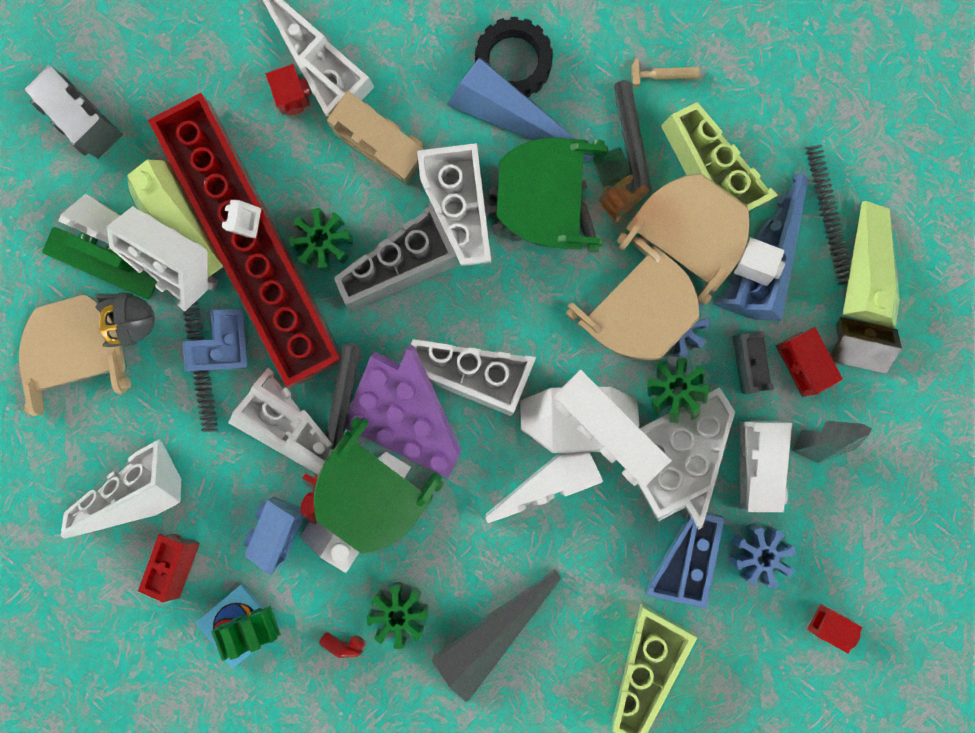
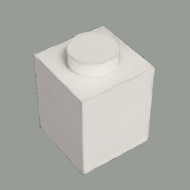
M750 237L744 253L736 265L734 274L768 286L774 278L779 279L783 272L785 262L781 261L785 250Z

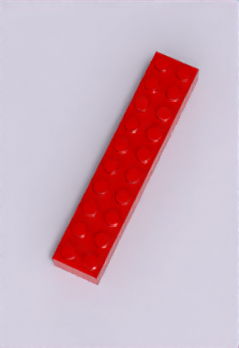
M199 93L149 119L148 122L285 386L295 387L339 364L342 353L212 103L202 93ZM231 200H240L262 208L256 238L226 231L222 227V223L227 222L228 211H225V207L230 204Z

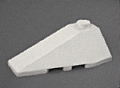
M477 143L417 151L421 183L461 266L491 262Z
M158 439L135 452L128 458L129 465L119 473L113 471L107 476L108 481L98 491L90 490L66 510L63 516L61 537L66 539L155 516L180 503L181 477L163 442Z
M387 451L378 458L403 478H405L412 467ZM309 522L300 536L320 558L345 573L350 569L359 554L357 550L318 522L316 525Z
M570 452L555 455L486 513L487 522L490 523L527 509L526 505L530 503L533 506L548 503L549 500L555 498L554 494L558 492L561 495L568 496L602 483V477L590 452Z

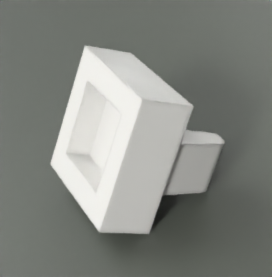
M231 200L230 204L225 207V211H228L227 222L222 223V227L226 231L256 238L262 208L240 200Z

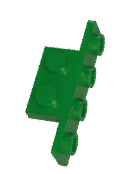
M57 227L52 228L43 247V254L143 298L151 299L156 289L157 281L144 270L141 273L137 272L111 250L109 244L105 249L96 245L98 239L81 232L79 237Z

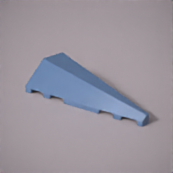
M478 58L447 104L451 108L531 140L540 138L576 139L482 58ZM583 155V161L589 162L594 156Z
M804 174L793 176L792 180L794 183L785 197H780L777 202L779 207L773 217L766 219L754 238L785 250L781 261L785 262L779 279L774 278L768 286L732 273L728 280L730 283L724 295L722 297L718 296L715 301L718 307L754 320L782 321L808 185V179Z

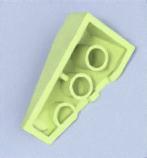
M147 159L127 175L129 192L138 210L151 215L155 220L169 228L175 229L182 236L199 243L207 250L208 277L224 267L168 160Z
M863 201L843 315L895 329L900 298L890 209Z

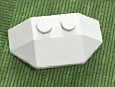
M599 387L638 427L640 426L637 398L613 387ZM549 388L520 400L521 430L529 434L552 453L600 452L599 449L603 446L594 437L589 441L577 429L581 423L573 415L567 419L555 407L559 401L554 395L561 388Z

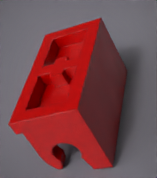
M816 327L800 332L775 345L802 397L819 394L843 380Z
M158 534L138 592L163 603L179 599L200 543L195 540H181V535Z

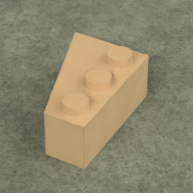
M347 90L327 118V122L334 134L398 180L408 185L419 169L417 151L424 150V144L412 135L406 136L393 121L387 118L384 119L371 106L362 102Z

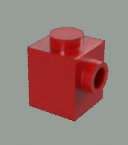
M294 64L265 73L276 107L282 115H297L303 112L305 107L310 106L307 96L312 94L305 77L300 78Z

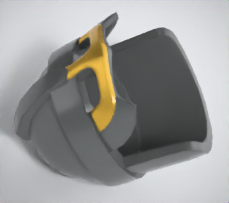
M132 293L95 294V298L99 300V303L95 306L100 312L99 331L105 339L103 347L135 345L148 336L154 328L155 315L152 307L145 300L134 296ZM108 314L113 318V324L107 322ZM115 329L117 337H112L109 334V330Z

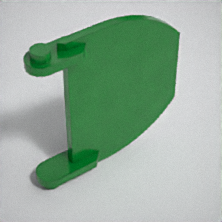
M540 138L512 149L499 161L497 218L513 234L532 244L550 248L576 250L587 247L588 252H599V247L603 246L602 238L579 236L583 155H607L608 147L604 145L605 141L594 140L593 144H588V141L579 139Z
M355 417L350 424V427L353 428L352 431H347L319 472L314 491V514L316 522L355 550L364 554L386 548L407 534L431 502L433 491L438 492L444 482L441 481L442 476L436 472L428 479L421 491L356 443L369 421L364 417L362 419Z

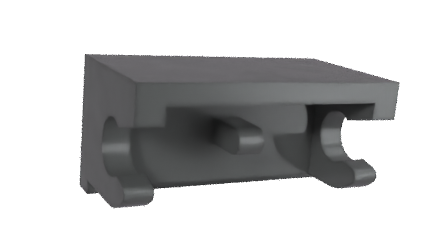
M765 331L732 336L741 393L750 394L774 390L770 380L765 349Z

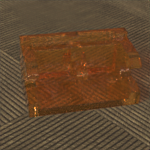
M633 175L624 177L612 188L611 186L607 187L598 201L616 223L641 204L650 193L646 185L638 188L635 193H630L629 190H626L625 186L632 181Z

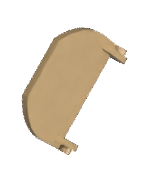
M702 173L677 178L655 191L626 229L630 231L627 235L622 232L616 242L620 244L618 248L624 251L636 233L642 235L707 282L697 294L698 303L706 305L712 298L709 292L711 290L715 292L736 267L744 253L749 235V211L747 205Z
M642 235L639 238L635 236L631 243L646 258L589 316L572 302L567 305L569 310L565 314L572 321L578 318L580 320L578 324L610 351L632 359L656 360L661 359L699 320V303L695 288L686 272L656 246L650 247V241Z
M84 294L37 307L28 319L19 348V365L26 400L24 404L26 414H31L32 416L43 414L44 405L41 390L110 372L112 388L116 394L126 393L127 389L131 387V381L125 373L126 366L122 346H102L105 339L99 331L100 312L95 308L99 302ZM108 314L107 322L113 324L114 320L111 317V315ZM115 329L109 330V334L112 337H117Z

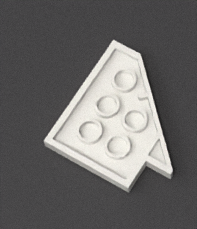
M720 388L708 393L706 404L703 401H695L696 404L701 405L700 415L696 419L691 420L690 414L682 406L679 408L680 421L678 424L670 423L669 414L640 428L672 460L647 486L643 487L638 483L658 521L686 507L698 530L703 528L735 416L734 409Z

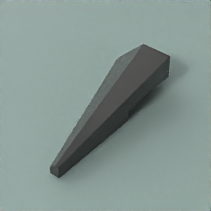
M826 421L821 432L801 430L792 451L820 463L857 449L870 435L872 428L860 423Z
M556 570L483 618V622L433 655L432 662L448 686L465 702L472 697L560 581L561 577Z

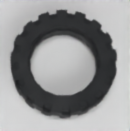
M510 17V20L499 19L494 26L490 24L485 29V33L480 35L477 41L478 45L475 48V62L478 58H482L490 65V52L494 45L503 39L514 37L527 41L536 50L538 57L537 67L528 78L509 82L526 97H530L532 93L539 92L542 85L549 78L553 59L550 39L547 35L543 34V29L539 25L534 26L529 19L524 18V21L518 20V17Z

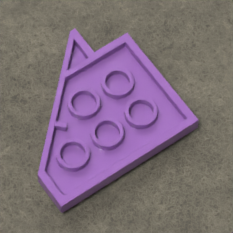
M410 344L401 364L374 352L368 361L350 406L346 429L352 431L353 428L350 427L353 419L355 417L359 419L364 417L369 423L360 436L449 478L462 450L415 346Z

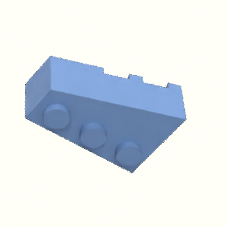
M707 512L703 528L698 530L690 514H688L645 588L646 595L707 609L724 524V518L721 515Z

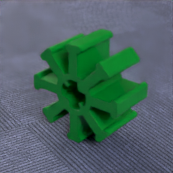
M320 208L311 209L314 217V227L310 228L301 217H297L293 225L300 231L304 230L307 233V237L294 238L290 236L289 244L296 251H299L300 248H307L301 256L297 257L307 267L310 268L312 266L311 263L318 255L319 264H317V267L323 272L331 271L332 267L329 266L328 254L332 252L341 263H345L349 256L343 250H338L335 246L341 243L353 244V238L348 230L336 233L341 225H345V222L335 212L332 213L331 219L325 225L324 218L326 215ZM321 234L328 239L323 241V246H319L315 242L320 240Z
M686 358L676 359L677 374L672 375L663 361L656 366V376L662 381L653 380L652 378L648 379V396H658L651 399L652 410L656 415H659L660 411L671 405L672 410L669 411L670 423H679V407L682 406L690 414L691 420L696 419L700 415L701 405L696 404L695 401H703L704 404L708 401L709 385H705V387L697 386L699 383H704L705 371L701 366H697L694 372L687 377L684 376V372L687 370ZM676 387L682 388L679 395L674 394Z
M401 582L393 583L389 590L392 593V601L383 594L382 590H379L371 604H376L382 610L374 611V609H371L366 617L368 626H371L373 623H385L381 629L377 630L374 639L379 644L384 642L390 630L395 631V649H402L405 646L407 638L404 636V629L414 637V641L419 640L424 626L419 625L414 620L423 619V621H427L429 614L427 604L424 607L411 608L412 604L415 601H419L421 591L416 587H413L411 594L405 601L401 600ZM399 610L403 611L404 614L402 618L399 617L396 620L392 617L394 612L397 613L399 612Z
M271 606L264 609H255L245 616L239 615L233 618V621L220 624L215 627V630L211 631L222 661L228 658L230 660L236 659L249 650L254 652L261 648L260 645L272 643L281 635Z

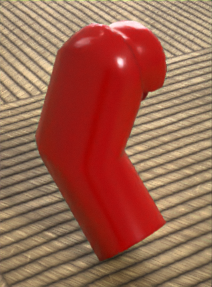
M326 632L321 637L319 645L337 658L358 657L363 653L362 648L365 646V640L356 635L350 638V642H341L332 634Z

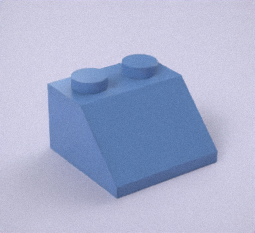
M272 497L267 502L263 501L260 504L256 513V518L259 521L255 530L251 529L246 537L244 546L248 548L244 556L265 573L272 575L285 563L303 519L302 514L299 512L301 507L277 497Z

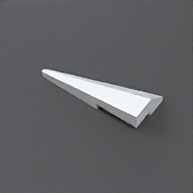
M263 0L327 117L330 116L347 90L361 101L374 88L370 78L332 46L322 33L285 1Z
M85 194L65 210L58 221L109 244L107 226L121 215L99 200ZM212 275L208 277V289L214 291L219 280Z
M267 368L252 386L250 392L234 410L228 422L318 475L324 462L333 451L331 449L333 445L307 412L305 410L301 411L291 399L289 390L287 388L283 389L274 378V372L270 368Z

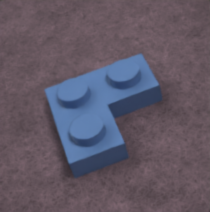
M243 309L210 311L213 340L182 342L184 372L247 368Z

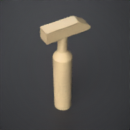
M636 58L631 66L632 87H639L640 78L651 77L654 80L699 79L700 75L699 67L655 68L652 71L640 72L638 58Z

